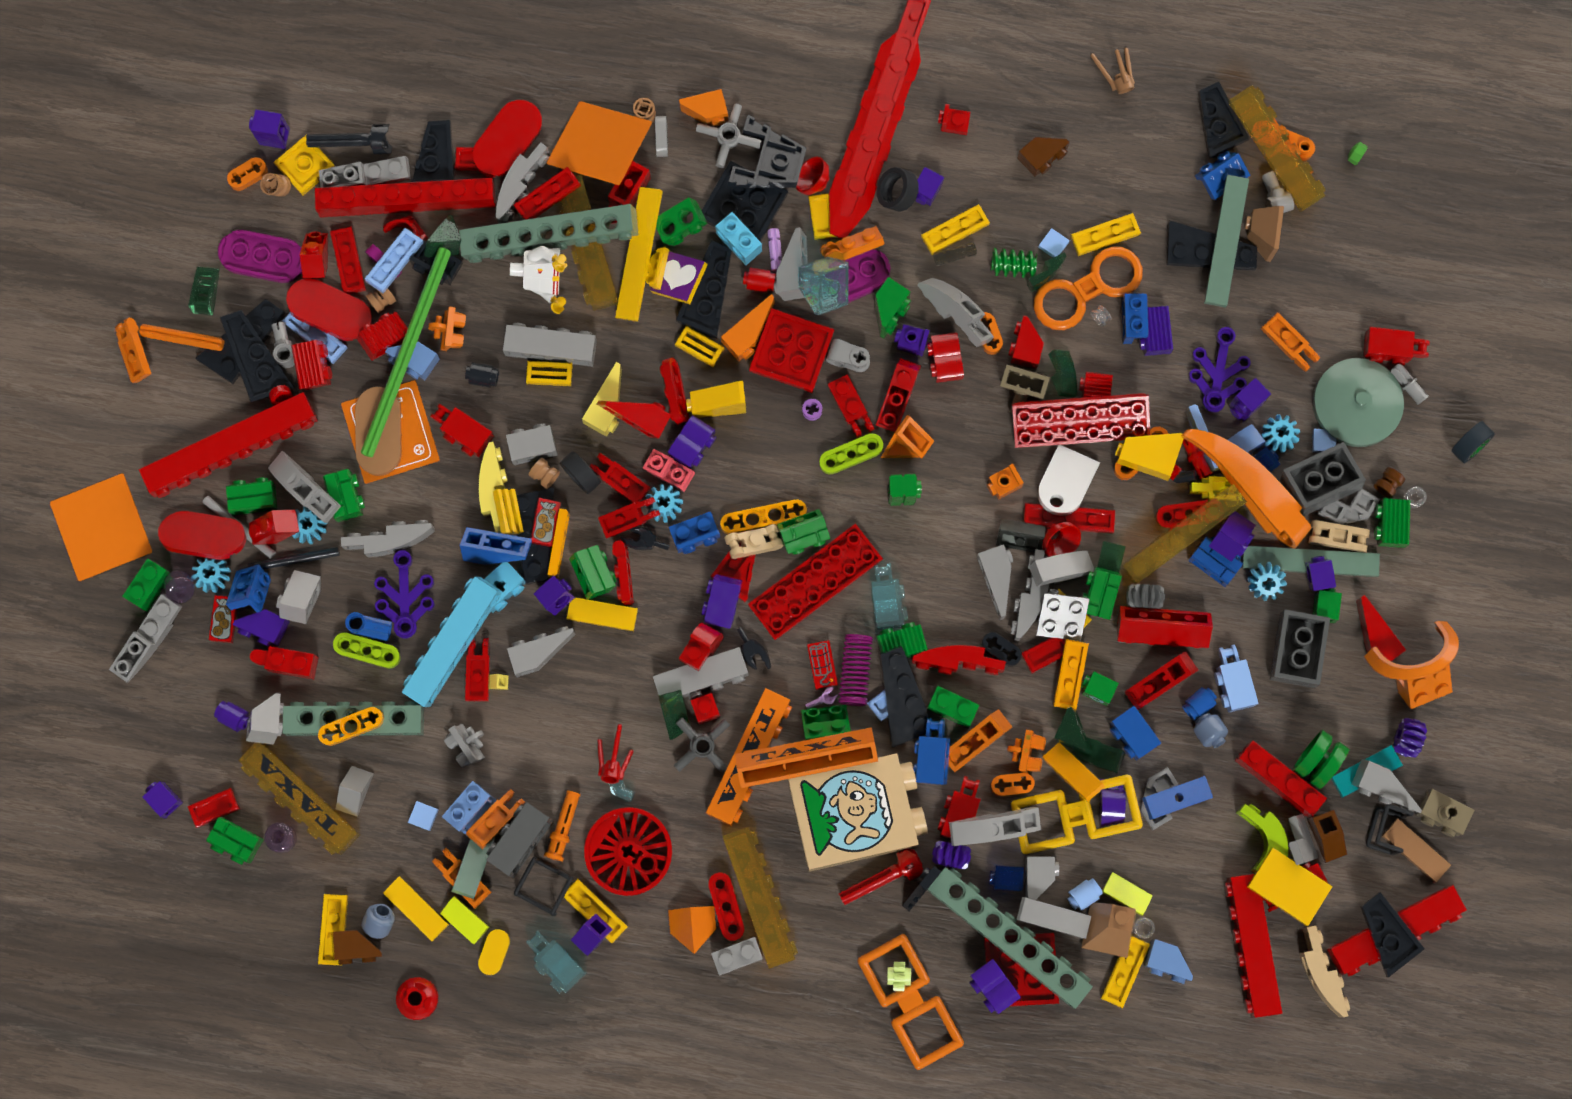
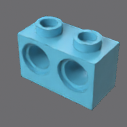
M733 212L715 226L716 234L745 265L762 252V243Z

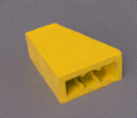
M743 381L691 391V399H686L687 412H692V415L696 418L746 413Z
M1182 433L1126 437L1123 444H1118L1115 456L1119 457L1117 464L1168 481L1184 439L1181 437Z

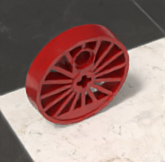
M625 807L612 810L595 822L586 838L584 857L590 875L602 888L617 895L633 896L651 890L664 878L672 860V843L668 831L657 817L642 809ZM634 813L628 837L623 814ZM638 814L648 819L634 838ZM618 818H620L623 838L614 827ZM651 821H654L660 827L639 841ZM610 830H612L618 842L608 836ZM663 832L666 842L642 846ZM606 839L607 841L615 845V847L603 845L602 843ZM633 846L632 851L635 853V856L628 855L625 858L623 848ZM667 846V857L651 854L646 850ZM598 849L614 851L613 853L594 856ZM615 857L606 865L594 871L591 862ZM646 858H651L654 861V866L649 871H645L641 867L642 861ZM657 860L666 861L662 871L658 869ZM618 862L604 883L598 875ZM623 865L619 890L609 885ZM628 866L634 891H623ZM634 868L640 872L648 886L638 889ZM655 872L659 874L657 879L653 882H651V880L647 876L652 875Z

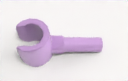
M828 687L822 696L805 704L806 708L810 709L820 703L832 704L838 695L830 697L828 693L834 688Z

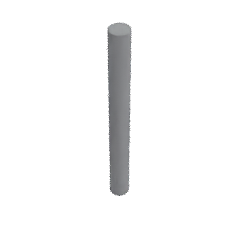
M207 496L204 498L203 503L218 516L237 520L211 497ZM242 524L247 540L252 543L249 529ZM267 544L254 545L270 559L276 554V551Z

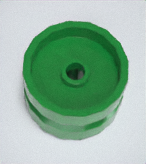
M1323 729L1308 744L1293 767V771L1302 777L1307 776L1313 770L1310 776V783L1318 789L1323 788L1336 774L1350 750L1341 742L1335 743L1329 749L1332 743V736Z

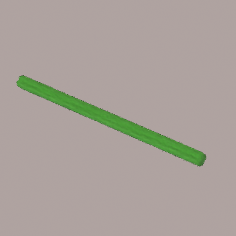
M440 247L434 259L361 449V454L364 456L373 457L451 255V252L446 248Z

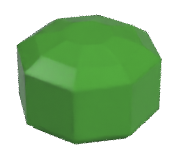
M1361 142L1356 143L1348 154V161L1357 165L1368 149L1367 146Z

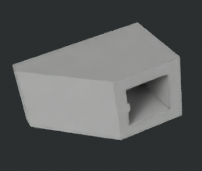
M275 693L252 709L247 720L246 741L274 745L277 736H281L283 723H279V716H282L284 703H280L281 694Z

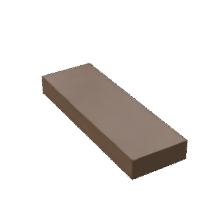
M1396 819L1382 835L1391 845L1402 848L1404 851L1401 854L1434 883L1451 866L1450 863L1399 819Z

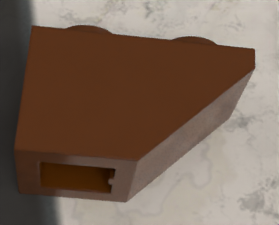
M1035 137L1019 151L1017 159L1034 177L1039 173L1043 175L1052 167L1051 163L1057 159L1059 161L1068 153L1067 149L1070 142L1067 139Z
M1334 810L1307 820L1325 863L1347 855L1344 833Z
M357 930L331 932L333 960H338L339 965L353 964V959L362 958V963L376 962V957H382L381 951Z

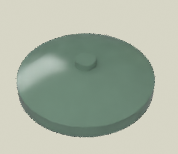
M1352 358L1334 364L1321 376L1313 394V410L1320 427L1336 438L1337 442H1344L1345 445L1352 447H1367L1383 441L1396 429L1403 415L1404 397L1400 384L1387 368L1375 361Z

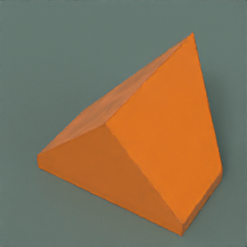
M907 415L894 433L881 458L922 459L934 443V440Z
M714 906L668 910L670 934L693 954L698 951L716 930Z

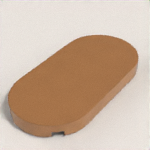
M384 387L367 389L359 396L355 406L356 459L363 470L374 476H383L392 472L398 466L402 457L401 405L397 396L373 457L361 454V449L385 390Z

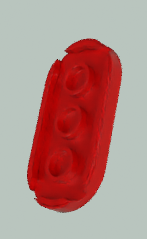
M514 100L507 103L500 110L473 148V161L480 173L488 177L504 176L508 173L519 154L522 156L525 154L542 129L541 113L533 103L526 100Z
M311 278L299 280L287 292V306L293 317L340 340L353 341V339L358 338L361 327L368 323L372 324L371 311L363 301L319 280Z
M179 511L167 516L158 528L159 540L168 551L216 560L228 559L230 555L238 554L244 548L247 540L244 528L237 520L190 511Z

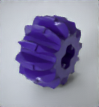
M1404 718L1399 724L1394 737L1393 746L1395 752L1405 757H1417L1427 738L1425 723L1414 718Z
M938 841L933 848L932 861L938 865L964 870L968 868L971 860V849L968 846H952V843Z

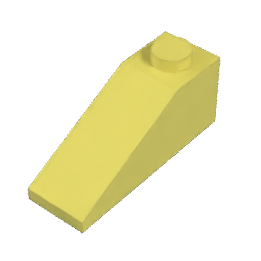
M617 362L582 418L585 425L606 437L609 432L613 433L616 430L619 421H617L618 418L596 404L598 400L619 402L622 369L621 365Z

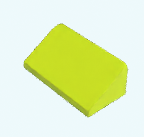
M1113 872L1102 889L1103 894L1125 907L1136 909L1137 914L1143 916L1152 898L1151 894Z
M453 896L440 913L474 945L490 928L456 896Z

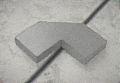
M1361 489L1356 493L1349 506L1338 500L1321 508L1317 515L1330 523L1341 525L1368 520L1380 499Z
M1168 767L1147 779L1143 798L1179 785ZM1142 800L1140 812L1152 831L1173 819L1169 813L1150 820Z

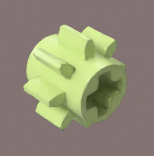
M894 961L893 967H887V985H893V991H904L905 985L911 986V968H905V962Z

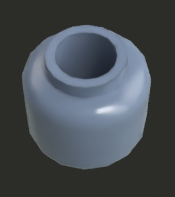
M1206 713L1195 721L1194 733L1204 747L1213 746L1218 748L1226 742L1224 738L1228 734V729L1218 715Z
M385 904L371 905L366 910L362 919V930L372 938H384L392 929L395 915Z

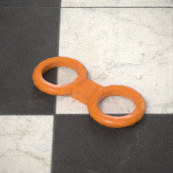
M1110 247L1102 250L1094 257L1090 274L1072 283L1064 279L1046 282L1038 289L1034 297V311L1037 318L1048 328L1066 330L1074 327L1082 320L1086 312V302L1098 295L1105 294L1109 297L1121 298L1124 294H1131L1139 287L1142 280L1143 268L1139 258L1132 251L1124 247ZM1112 256L1126 259L1133 268L1132 281L1127 286L1121 288H1112L1106 285L1099 274L1100 265L1105 259ZM1065 289L1075 297L1077 310L1070 319L1057 321L1045 313L1043 299L1049 291Z

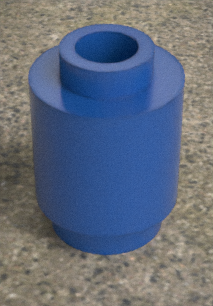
M1201 687L1185 701L1186 704L1182 708L1192 720H1195L1217 705L1215 701L1217 697L1210 688L1205 690Z

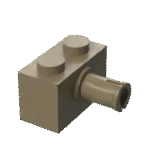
M1007 364L1000 386L1014 390L1015 396L1012 404L1027 402L1028 397L1031 396L1045 399L1051 377Z
M1434 789L1426 791L1419 806L1422 810L1421 814L1416 813V816L1421 818L1420 821L1431 827L1436 825L1442 828V833L1454 838L1455 835L1460 836L1464 834L1475 810Z

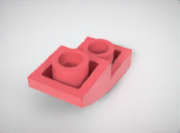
M653 449L643 466V469L683 492H685L695 475L692 469L674 461L673 458Z

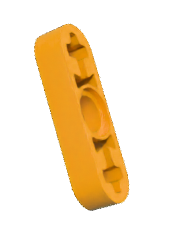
M366 708L322 726L318 732V738L327 746L339 744L380 727L383 724L384 715L378 708ZM371 712L379 716L376 718V723L373 724L371 721H367L364 723L366 727L362 729V723L358 719L359 716L363 720L368 719ZM349 720L357 722V729L353 733H348L345 730V724ZM340 724V730L344 734L343 737H341L340 733L332 736V741L327 738L324 739V736L327 734L326 730L329 729L331 732L339 730L336 726Z

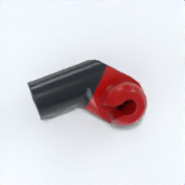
M1175 464L1170 479L1175 483L1197 481L1198 474L1196 470L1184 471Z

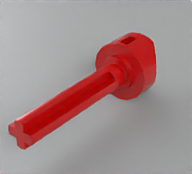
M904 849L896 853L898 864H894L840 892L839 896L844 905L882 887L903 874L910 881L918 878L922 874L923 865L916 851Z

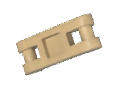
M1318 520L1311 522L1313 531L1312 536H1309V544L1367 553L1366 538H1369L1370 530ZM1322 530L1328 531L1327 538L1321 537ZM1352 535L1357 537V543L1351 542Z
M775 524L761 529L730 533L724 537L726 544L730 546L732 559L770 552L784 546L782 539H779L777 535L778 528ZM769 536L770 542L766 543L764 537Z

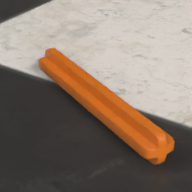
M142 324L139 329V334L142 337L222 351L225 344L224 340L219 337Z

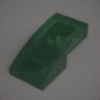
M1065 252L1045 261L1043 266L1044 272L1029 278L1027 286L1030 292L1039 289L1058 273L1067 257Z
M1054 349L1048 354L1056 370V373L1051 377L1059 396L1075 398L1077 396V377L1070 352Z
M1103 541L1096 567L1119 573L1126 546Z
M1079 735L1072 755L1081 761L1117 774L1125 752L1102 744L1100 741Z

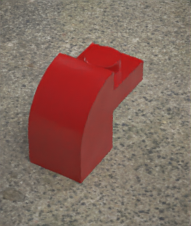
M700 623L690 635V641L680 655L679 661L700 671L708 656H713L724 639L723 634L704 623Z

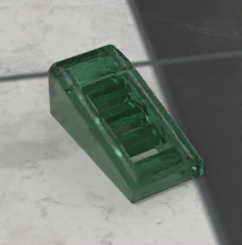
M197 267L188 303L192 313L213 315L219 268ZM201 277H212V279H201ZM200 285H205V286H210V287H209V288H207V287H200Z

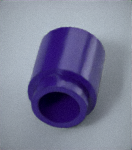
M222 701L217 706L214 717L221 724L239 732L241 729H246L249 712L231 702L226 703Z

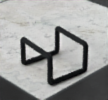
M1387 804L1385 808H1376L1366 840V846L1390 855L1403 853L1404 850L1402 848L1380 841L1387 814L1404 819L1413 816L1414 812L1391 804ZM1389 809H1392V810H1395V811H1398V812H1401V813H1404V814H1400V813L1391 811V810H1389ZM1379 812H1382L1383 815L1375 839L1377 845L1371 844Z
M533 857L520 879L514 895L552 916H556V910L571 882L575 881V878ZM534 863L567 879L552 910L519 892Z

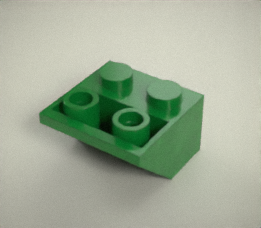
M890 277L886 279L877 292L874 305L880 337L883 339L887 334L892 335L898 326L897 321L899 317H904L907 314L911 303V291Z
M846 705L801 710L805 740L851 732Z

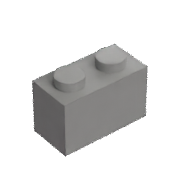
M537 424L533 426V429L526 431L524 429H515L511 431V434L506 435L513 465L536 461L540 458L545 459L558 456L550 425Z
M294 570L291 578H287L285 582L284 594H280L277 600L276 607L279 608L280 618L303 624L307 623L321 592V576Z
M755 937L711 953L719 976L763 960Z

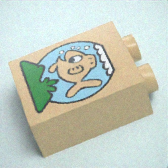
M897 753L879 757L878 762L788 779L809 872L915 848L919 845L917 836L928 834L922 807L910 809L906 791L917 789L912 763L900 764Z

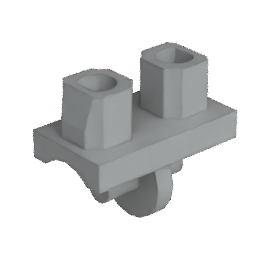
M463 724L454 725L448 729L450 733L445 737L444 742L450 749H454L459 745L463 752L456 756V760L461 767L480 762L485 758L480 750L484 746L480 741V738L484 735L482 730L475 733L472 727L466 729Z

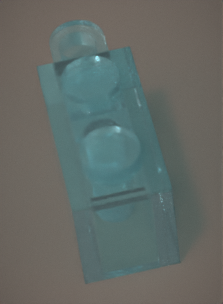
M887 564L884 567L874 565L876 582H871L876 630L899 628L904 625V621L908 620L907 608L902 607L901 598H905L904 585H899V579L892 578L891 564ZM888 575V580L880 581V576Z
M537 930L535 932L536 935L531 940L528 939L526 941L537 954L533 959L536 962L534 967L541 975L547 974L552 979L550 984L558 993L561 991L568 993L587 973L556 940L553 939L549 942ZM544 942L547 946L540 952L537 946Z

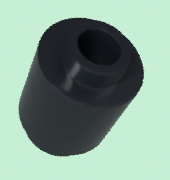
M472 362L471 366H467L465 379H468L469 384L488 388L497 386L499 369L494 368L492 365Z

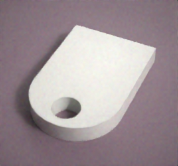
M1058 445L1038 488V499L1042 507L1049 513L1059 516L1068 515L1076 511L1089 488L1100 462L1067 447ZM1052 498H1059L1062 501V506L1054 507L1051 505L1050 500Z

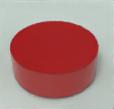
M285 385L276 386L269 393L273 406L293 397L290 388Z

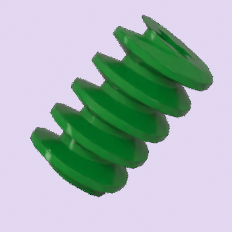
M997 248L992 249L991 271L994 270L995 276H998L1000 271L1003 270L1004 277H1007L1009 271H1012L1013 278H1016L1018 272H1021L1022 278H1025L1027 272H1029L1031 279H1034L1037 267V253L1034 257L1032 251H1028L1025 257L1023 250H1020L1016 256L1014 249H1011L1008 255L1006 249L1002 248L1000 254H998Z

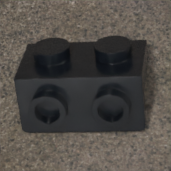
M424 240L415 256H410L409 258L412 269L420 274H424V272L429 274L439 248ZM450 255L439 284L443 285V283L451 285L463 265V261Z

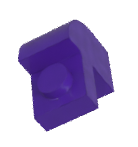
M1123 785L1102 789L1099 792V828L1124 823L1126 795Z

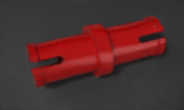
M1183 439L1182 445L1189 456L1187 459L1189 463L1192 462L1199 479L1201 480L1213 474L1204 457L1205 453L1191 442Z

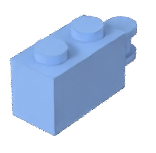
M1231 645L1227 649L1218 648L1222 665L1216 668L1217 672L1214 673L1217 685H1221L1223 694L1220 697L1223 707L1227 708L1229 713L1259 704L1247 660L1240 661L1235 645ZM1233 657L1234 662L1228 664L1226 658Z

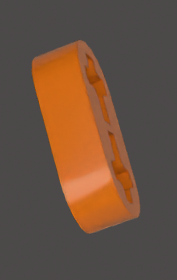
M254 157L228 173V184L233 190L242 191L261 180L268 173L267 165L261 158ZM256 164L260 167L261 170L258 173L254 170L253 167ZM239 176L242 182L238 184L235 182L234 177Z
M984 312L985 315L982 319L985 318L986 321L991 322L988 329L994 336L992 340L998 343L995 349L992 346H987L989 343L982 345V348L987 354L995 355L1000 352L1003 340L994 316Z
M1028 773L999 775L992 780L990 788L994 795L1000 797L1022 795L1033 790L1035 781ZM1021 777H1025L1026 781H1030V785L1026 787V790H1023L1022 786H1014L1015 782L1021 781ZM999 780H1002L1004 784L1011 783V787L1004 788L1003 792H1000L999 788H995V785L998 784Z

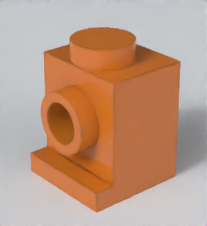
M1011 464L1009 467L990 476L987 488L991 495H996L999 500L1022 488L1024 482L1014 464ZM1006 478L1008 484H1001L1000 479Z

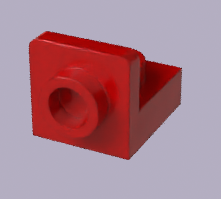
M945 104L944 111L940 110L938 123L942 124L941 131L967 135L971 112L949 109L950 104Z

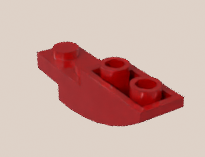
M967 645L933 648L916 654L912 658V663L916 664V668L922 670H929V667L937 668L939 673L946 675L957 672L958 664H961L962 668L975 671L976 668L985 669L984 673L998 675V672L1003 673L1006 661L984 657V647Z

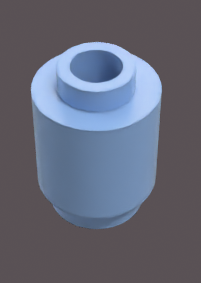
M1092 878L1089 881H1083L1068 892L1070 897L1067 900L1074 910L1078 908L1080 911H1083L1099 900V896L1103 892Z

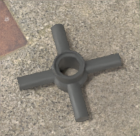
M681 717L676 724L689 737L690 750L674 764V767L680 772L695 757H707L721 773L725 772L728 766L713 751L714 740L730 724L723 719L708 734H697L685 719ZM700 740L708 742L707 748L703 751L696 749V744Z

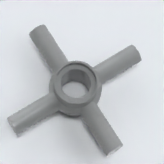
M739 104L733 105L729 122L721 125L720 128L697 124L696 132L717 137L718 142L721 144L716 161V166L719 168H724L729 149L736 147L738 143L759 149L762 140L740 134L737 122L742 106ZM729 132L735 135L732 139L723 137L725 133Z

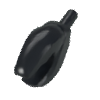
M643 527L629 529L631 532L640 535L637 541L625 537L619 538L625 545L635 550H652L654 546L665 550L670 548V545L656 541L657 536Z
M742 627L737 629L744 641V644L741 645V653L747 665L757 670L753 656L760 655L767 669H771V662L766 649L756 640H749Z

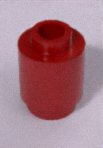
M750 267L749 272H744L743 284L747 285V290L767 293L774 290L776 274L771 273L770 270Z

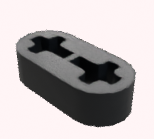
M990 632L983 637L982 647L985 648L986 653L997 660L1006 661V666L1013 667L1020 662L1022 653L1017 646L994 632ZM995 638L997 640L996 645L1001 647V649L999 650L994 646L991 649L988 648L986 640ZM1004 649L1009 653L1012 650L1015 651L1017 660L1012 659L1008 661L1007 654L1002 652V650Z

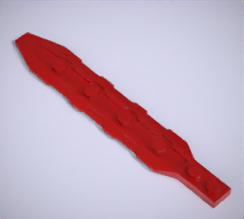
M907 0L896 33L880 45L874 62L873 74L867 90L864 91L860 102L859 114L846 142L847 148L839 170L836 171L829 191V234L843 239L847 237L871 207L884 161H887L891 149L890 143L897 123L901 120L905 109L904 103L911 83L915 80L921 63L918 37L931 0Z

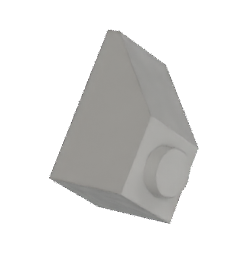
M1055 857L1025 858V898L1036 900L1055 881V876H1059V862H1055Z

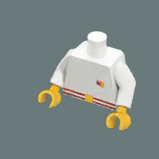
M540 246L533 250H526L524 252V263H510V276L523 277V288L525 290H531L542 296L547 302L552 303L551 310L554 313L560 314L564 310L563 306L566 304V299L564 297L557 298V295H559V272H563L568 265L564 263L566 256L560 254V248L548 249L545 246Z

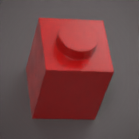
M712 693L690 700L699 725L720 718Z

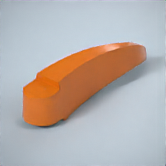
M1187 429L1181 435L1182 438L1201 449L1216 464L1266 533L1272 532L1279 541L1290 548L1295 549L1311 530V524L1300 513L1301 505L1258 460L1239 446L1210 432Z

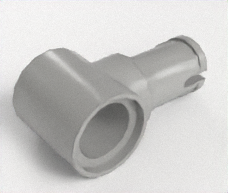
M1271 171L1264 174L1262 180L1268 191L1266 206H1284L1283 213L1294 210L1293 198L1289 191L1285 192L1280 187L1275 172Z
M278 322L279 326L274 323L271 325L275 338L273 356L281 367L291 368L295 364L291 348L292 342L288 339L286 323ZM284 352H290L288 359H280Z

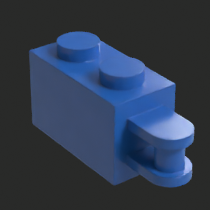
M928 718L926 736H919V741L916 740L915 754H918L917 764H914L913 770L917 783L947 784L951 738H944V719L932 721L931 718ZM932 730L939 731L938 737H932Z

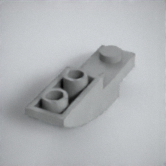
M541 142L527 159L519 154L506 174L496 206L498 224L508 223L512 220L516 210L514 204L529 194L525 184L531 183L537 169L547 163L550 154L548 147Z
M406 156L368 164L357 162L319 170L321 188L393 184L411 179L409 160Z
M935 278L918 283L917 286L921 289L923 295L934 305L936 311L944 319L952 316L955 323L961 327L970 342L976 347L989 343L994 338L981 321L985 313L963 292Z
M281 451L268 467L283 487L323 522L328 523L341 507L284 451Z
M417 520L415 524L407 525L403 521L392 522V525L386 526V535L383 532H370V536H361L360 533H349L347 537H341V547L344 550L364 549V554L368 558L389 555L423 541L435 532V527L432 523H428L427 520Z
M1035 550L1033 556L1029 555L1028 569H1030L1029 566L1035 560L1044 558V550ZM1032 573L1031 578L1027 577L1025 591H1029V594L1021 593L1019 599L1015 598L1013 612H1017V620L1012 621L1011 634L1015 635L1014 641H1019L1032 626L1041 610L1044 593L1048 592L1049 584L1037 587Z
M161 594L137 632L132 633L109 670L125 682H129L165 639L173 627L172 622L183 606L166 594Z
M1029 807L996 815L987 814L949 822L952 846L1011 839L1041 830L1038 807Z

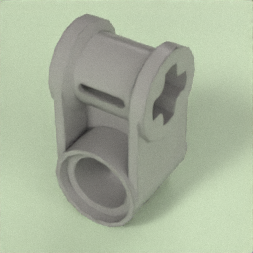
M833 339L826 362L856 372H865L870 366V355L863 347L852 345L840 339ZM863 357V360H861L860 363L856 362V359Z

